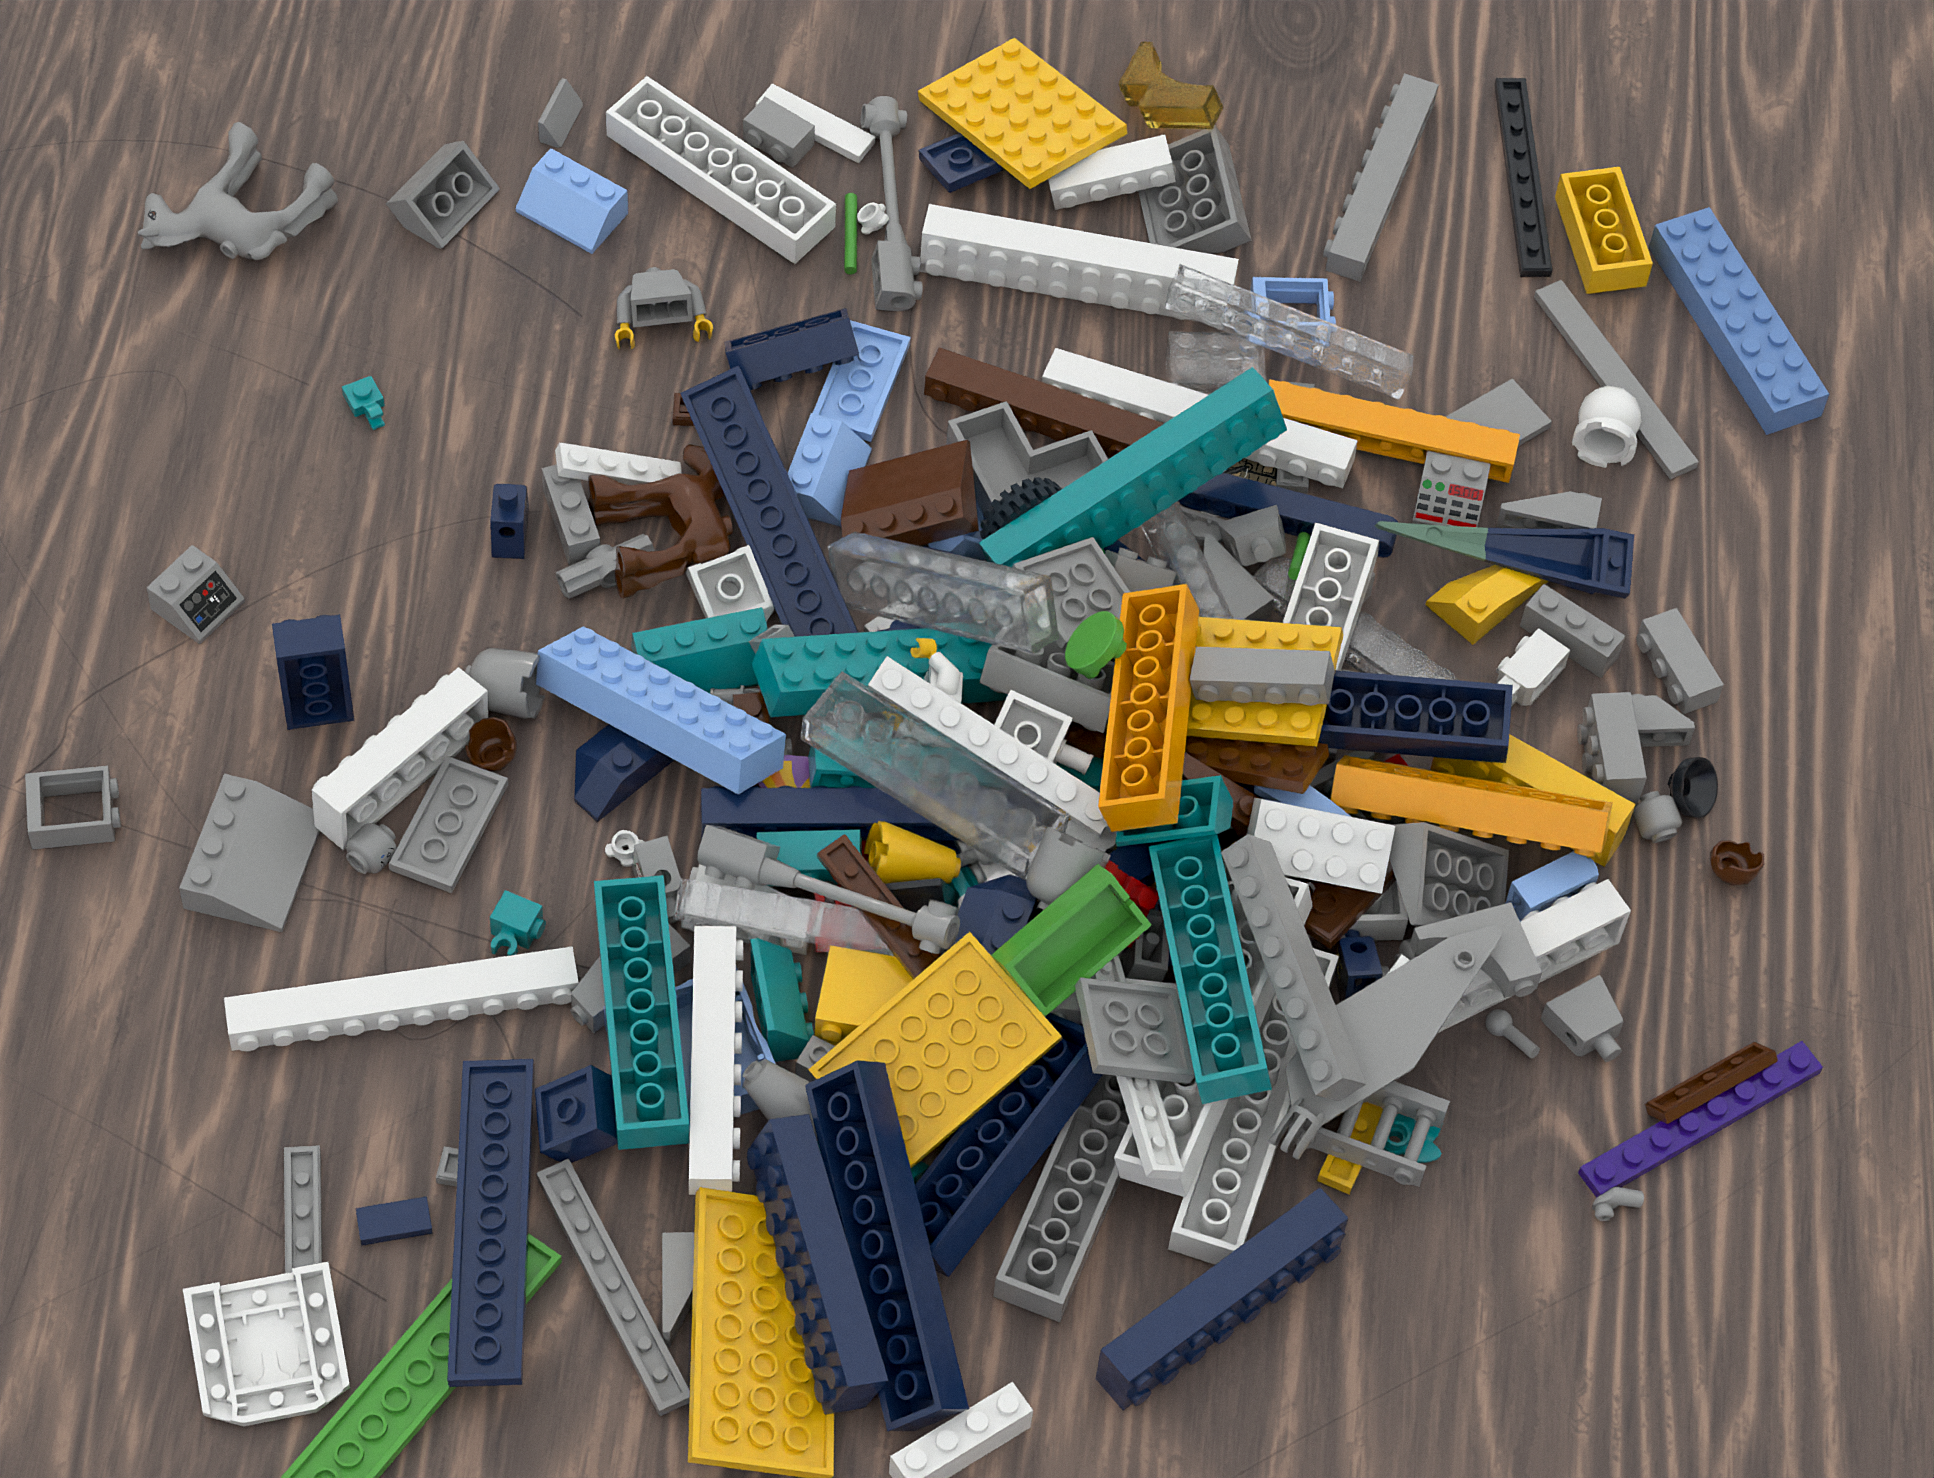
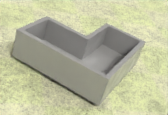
M1007 401L948 421L947 445L967 439L970 441L975 497L984 514L987 509L993 510L991 506L993 500L1000 501L1002 499L1000 493L1004 490L1010 493L1012 491L1011 485L1015 483L1021 487L1022 480L1029 478L1033 482L1034 477H1040L1042 480L1048 478L1052 482L1055 481L1063 489L1108 460L1092 430L1033 450Z

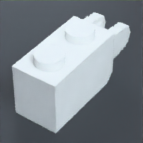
M1539 628L1530 638L1528 636L1523 637L1515 649L1516 653L1511 658L1505 657L1496 670V673L1499 674L1496 684L1513 685L1511 707L1515 702L1521 706L1532 705L1566 666L1570 649Z

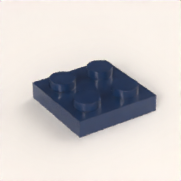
M961 133L918 150L920 161L949 193L1003 171L1002 166Z

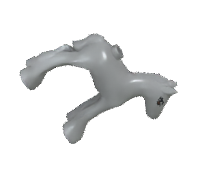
M241 122L234 123L228 132L229 156L226 163L218 174L198 190L186 209L180 213H173L161 195L151 193L146 197L143 229L138 231V236L144 238L141 248L150 249L155 246L170 247L195 238H207L220 244V250L231 259L239 255L247 259L262 260L268 257L277 246L284 244L287 241V237L296 236L309 223L322 217L326 210L332 209L338 203L337 195L331 189L335 180L326 168L317 163H312L304 176L303 192L292 204L280 211L256 213L248 211L233 196L249 179L255 167L262 160V156L256 149L258 138L252 129Z

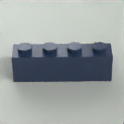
M846 308L724 342L730 369L739 365L750 390L761 387V382L774 379V382L786 381L793 377L792 373L802 370L805 371V374L814 373L822 370L824 364L834 361L836 365L846 364L854 360L853 356L859 355Z

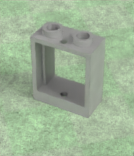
M108 766L25 774L27 828L32 850L115 841L114 828H120L121 822L119 807L113 808V799L119 798L117 778H111ZM102 791V821L45 826L44 797Z

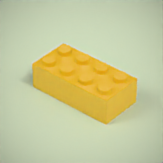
M1612 167L1561 174L1555 199L1586 294L1645 287L1653 262L1621 168Z

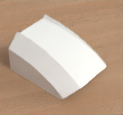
M749 545L709 562L688 567L686 571L688 580L706 618L762 607L767 622L774 611V605Z

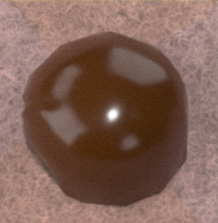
M497 717L484 718L469 729L470 738L465 749L470 762L474 766L490 772L506 768L514 759L517 752V740L506 721Z
M1721 840L1710 852L1709 859L1713 872L1723 882L1731 886L1747 885L1757 877L1764 866V853L1758 852L1755 854L1751 850L1749 842L1736 843L1732 840Z

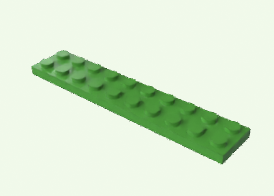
M529 1233L526 1304L562 1263L561 1255ZM452 1279L281 1478H379L456 1388L449 1387L447 1382Z

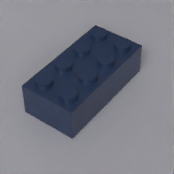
M340 614L332 616L320 615L316 618L302 620L288 619L280 623H273V638L287 730L355 721Z

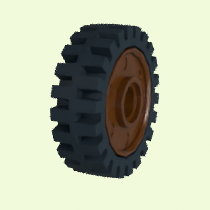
M1034 477L1033 482L1029 478L1022 480L1021 487L1017 483L1011 485L1012 491L1010 493L1006 490L1001 492L1000 496L1002 499L1000 501L994 499L991 503L993 510H986L984 514L986 520H982L980 525L983 529L980 531L981 538L984 540L1062 488L1055 481L1052 482L1048 478L1042 480L1040 477Z

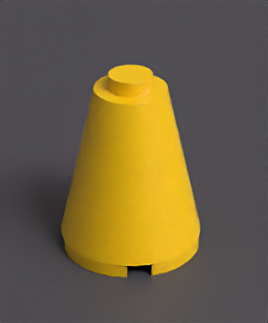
M885 821L874 823L869 831L864 854H869L868 864L884 884L941 878L947 884H950L952 879L957 878L960 873L961 860L956 857L955 850Z

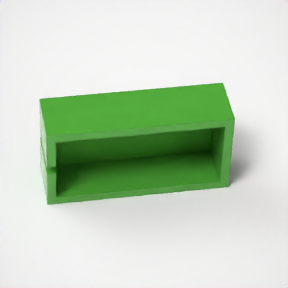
M1097 864L991 956L1046 1017L1076 991L1075 985L1080 978L1090 979L1151 926V923L1137 905L1129 899L1130 896L1116 878L1105 868Z

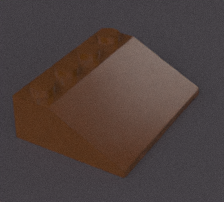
M967 439L849 470L841 514L843 548L857 560L862 561L979 531L970 441Z

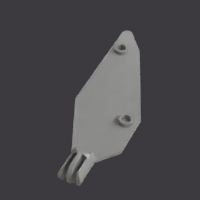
M1490 925L1449 937L1337 1004V1011L1366 1085L1341 1101L1316 1096L1297 1050L1285 1068L1291 1108L1268 1141L1274 1146L1277 1145L1293 1122L1294 1124L1284 1138L1280 1149L1288 1153L1305 1130L1306 1133L1293 1153V1157L1298 1160L1322 1125L1413 1070L1502 937L1501 928L1497 925ZM1459 959H1467L1470 963L1462 964L1459 962Z

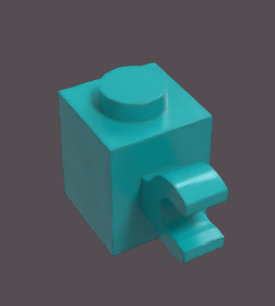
M505 890L490 916L491 934L495 936L491 942V953L496 954L501 946H508L510 948L507 956L517 955V945L529 949L534 938L538 940L542 936L546 926V921L543 920L542 905Z

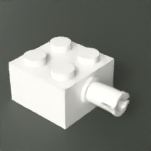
M1010 690L994 724L995 726L1054 764L1057 762L1081 772L1083 775L1086 774L1094 756L1066 744L1067 740L1064 738L1072 723V717Z

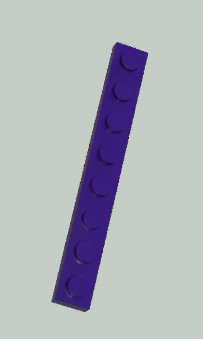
M1800 1041L1777 1055L1778 1062L1669 1124L1662 1121L1656 1123L1580 1167L1578 1174L1596 1198L1613 1187H1623L1820 1074L1823 1066L1805 1043Z

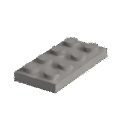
M446 756L389 862V870L452 893L508 787V778Z

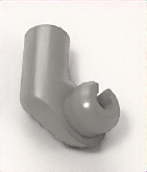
M1613 1187L1594 1200L1592 1209L1595 1211V1217L1600 1221H1608L1614 1216L1613 1209L1619 1205L1640 1208L1644 1202V1194L1639 1190Z

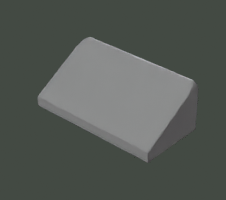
M562 78L559 81L538 121L540 142L557 148L562 147L583 107L580 97L567 79Z

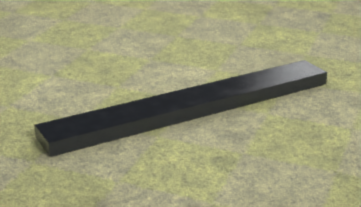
M1496 78L1494 86L1520 277H1551L1553 270L1526 78Z

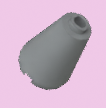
M767 1059L760 1062L757 1060L753 1061L743 1073L745 1078L743 1087L767 1120L809 1114L817 1139L805 1085L810 1082Z

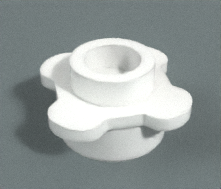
M872 202L860 209L857 218L858 222L863 226L861 229L863 234L867 235L872 231H877L887 223L889 217L884 212L886 209L884 204Z
M621 830L613 836L612 843L606 845L605 853L608 857H615L620 860L622 866L629 867L632 866L634 845L644 841L639 840L631 831ZM623 847H628L629 849H628V850H623L622 848H623Z

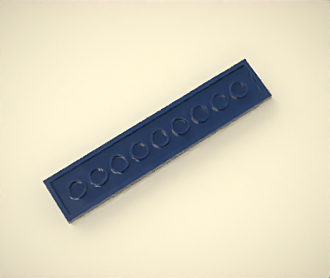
M739 365L681 392L682 399L745 542L751 548L782 625H789L795 637L859 633Z
M533 1059L463 1061L447 1374L449 1387L523 1385L535 1074Z

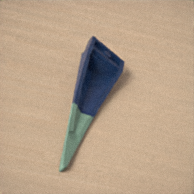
M1380 521L1375 525L1380 530L1592 595L1596 592L1625 599L1630 595L1634 534L1605 528H1483Z

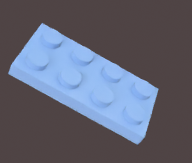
M850 320L859 355L853 356L854 360L846 364L836 365L835 361L833 362L813 413L840 420L862 440L872 442L909 349L911 337Z

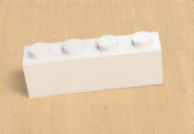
M1165 135L1098 150L1048 179L1055 210L1071 208L1075 205L1091 201H1101L1105 198L1131 194L1135 191L1161 187L1176 182Z
M1011 1382L973 1405L969 1410L960 1413L891 1455L889 1474L892 1478H949L1031 1427L1033 1409L1015 1384Z

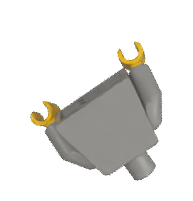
M652 267L644 273L634 274L632 285L626 286L617 298V325H620V329L615 333L617 348L620 350V341L624 338L630 339L631 349L635 347L634 334L630 329L632 324L634 328L693 321V318L696 320L693 330L694 340L699 342V330H705L710 340L713 324L704 317L707 313L699 287L683 279L678 270L675 269L661 271L657 267Z

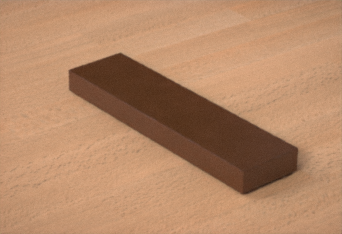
M1753 1042L1648 1101L1645 1104L1647 1113L1669 1124L1778 1062L1776 1052L1757 1042Z

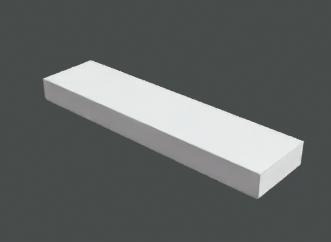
M771 84L756 102L757 106L764 97H767L815 125L814 141L857 163L864 158L875 144V136L774 84Z

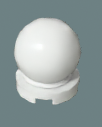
M1607 385L1594 390L1585 397L1579 409V424L1574 431L1572 446L1575 445L1579 450L1578 457L1591 465L1606 468L1607 463L1621 462V466L1633 459L1636 452V433L1642 422L1641 408L1636 398L1624 388Z

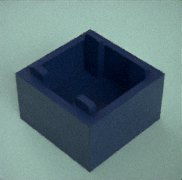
M589 1065L535 1088L540 1153L558 1162L569 1159L573 1163L618 1144L610 1074L593 1065Z

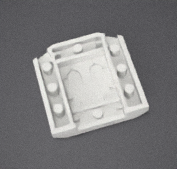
M328 1262L292 1268L293 1272L233 1284L220 1286V1283L217 1282L183 1289L204 1416L244 1427L316 1413L350 1388Z

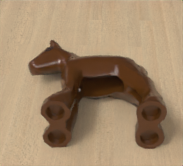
M689 444L683 450L684 463L698 474L697 476L678 473L652 483L638 485L622 484L602 474L588 476L590 498L587 499L596 526L607 523H625L647 517L668 516L671 526L680 535V538L673 546L661 551L647 552L630 547H616L615 582L620 598L624 599L634 596L637 591L651 589L665 580L682 576L686 568L693 563L702 564L728 555L731 548L728 535L733 533L732 522L729 516L721 517L715 504L717 499L723 497L724 492L703 446ZM643 501V502L632 503V504H621V503H625V502Z

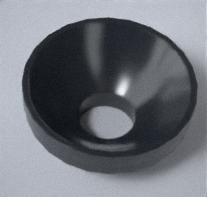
M1691 757L1683 760L1669 778L1670 796L1673 797L1678 810L1683 815L1694 818L1704 817L1712 810L1716 802L1718 793L1716 771L1712 763L1706 758Z

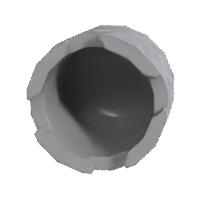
M489 648L480 652L472 665L467 666L465 673L488 691V711L523 719H535L539 714L545 699L544 695H539L541 687L536 685L537 663L540 655L534 652Z
M1047 826L1027 874V888L1034 897L1040 900L1038 907L1044 910L1094 866L1099 864L1105 868L1111 855L1098 848L1089 847L1083 844V841Z

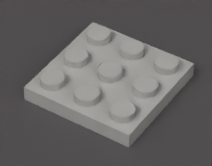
M1093 537L1015 563L1010 570L1011 575L1061 650L1066 648L1075 629L1089 616L1097 612L1108 611L1120 620L1123 593L1130 592Z
M1080 978L1075 989L1093 1073L1190 1083L1195 1073L1176 989Z

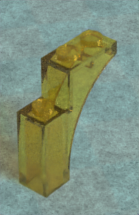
M1141 42L1118 83L1128 106L1139 107L1148 128L1213 129L1224 108L1214 85L1187 84L1168 77L1161 72L1162 63L1153 43Z

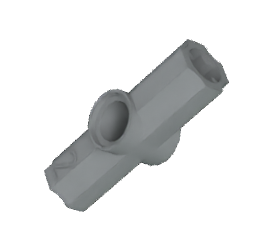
M641 534L614 547L608 544L597 546L588 553L586 559L556 572V579L560 590L565 597L570 599L599 585L603 588L616 586V547H630L647 552L655 551L651 540L647 535Z

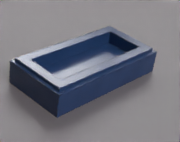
M427 1196L355 1208L361 1246L433 1234Z

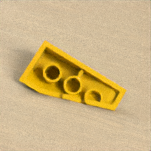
M1493 565L1447 583L1430 597L1425 605L1474 645L1548 581Z

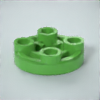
M1108 611L1097 612L1086 618L1075 629L1067 643L1065 650L1067 665L1088 679L1095 678L1101 671V668L1112 658H1119L1126 650L1127 643L1122 640L1124 634L1122 622Z

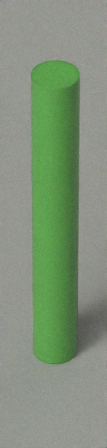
M854 193L845 195L844 271L850 275L857 272V195Z
M1301 532L1297 537L1288 571V576L1292 580H1297L1310 541V535L1306 532Z

